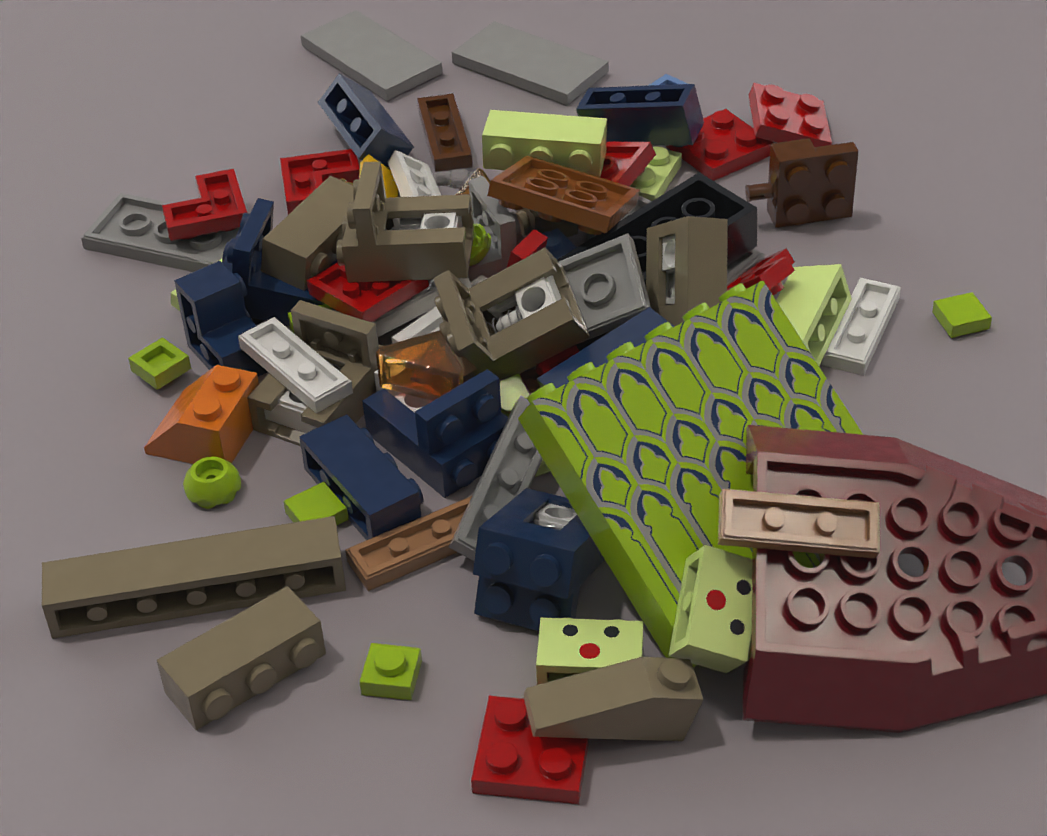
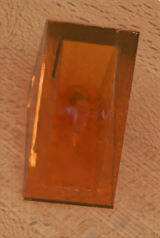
M440 330L380 347L376 352L379 385L381 388L434 401L464 383L463 368Z

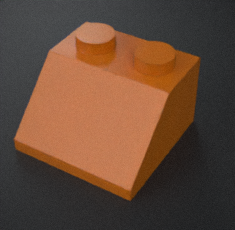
M215 365L182 391L145 445V454L191 464L202 458L212 456L232 463L253 431L247 397L259 385L257 373Z

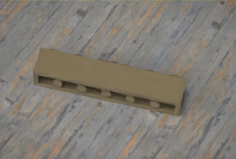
M335 516L42 562V609L52 639L250 607L286 586L299 598L346 591Z

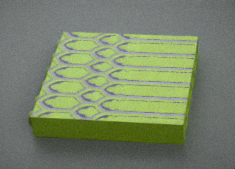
M763 280L747 289L743 283L734 286L718 298L721 303L711 308L706 302L694 307L682 317L684 322L675 327H672L669 322L661 324L644 337L646 342L637 347H634L632 342L621 345L606 356L608 362L597 368L593 362L579 367L567 377L569 382L557 389L553 383L539 388L528 396L527 400L530 405L518 418L666 658H672L669 657L686 559L704 545L752 559L753 548L718 545L719 495L721 490L753 491V475L746 474L747 426L757 425L863 435ZM793 551L794 558L803 567L814 568L820 565L818 553Z

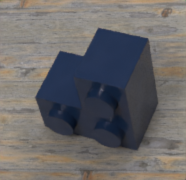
M218 261L174 280L187 345L209 370L215 365L256 372L258 377L268 373V371L244 352L239 345L238 336L257 325L252 321L245 308L244 297L247 296V289L238 273L233 274L221 261Z

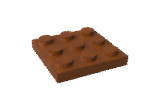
M527 155L491 179L487 196L499 199V204L503 207L513 210H522L523 207L537 211L538 216L544 220L551 222L566 220L578 224L577 228L585 233L600 235L602 232L607 233L636 206L640 190Z

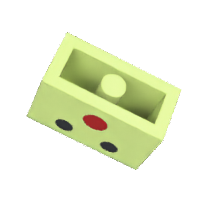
M704 545L685 561L669 657L690 659L693 664L728 673L751 658L752 559Z
M540 618L536 660L537 685L643 657V621Z

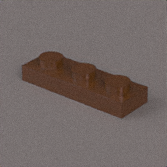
M454 94L417 98L418 112L435 173L443 171L455 172L460 169L473 167L472 153Z

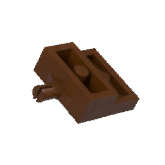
M810 138L770 144L768 183L746 185V199L748 202L767 199V211L775 228L852 217L859 151L854 142L814 147Z

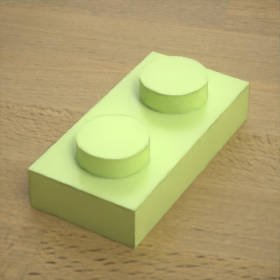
M659 146L653 147L656 156L630 187L639 189V195L650 201L660 197L665 193L682 166V153Z

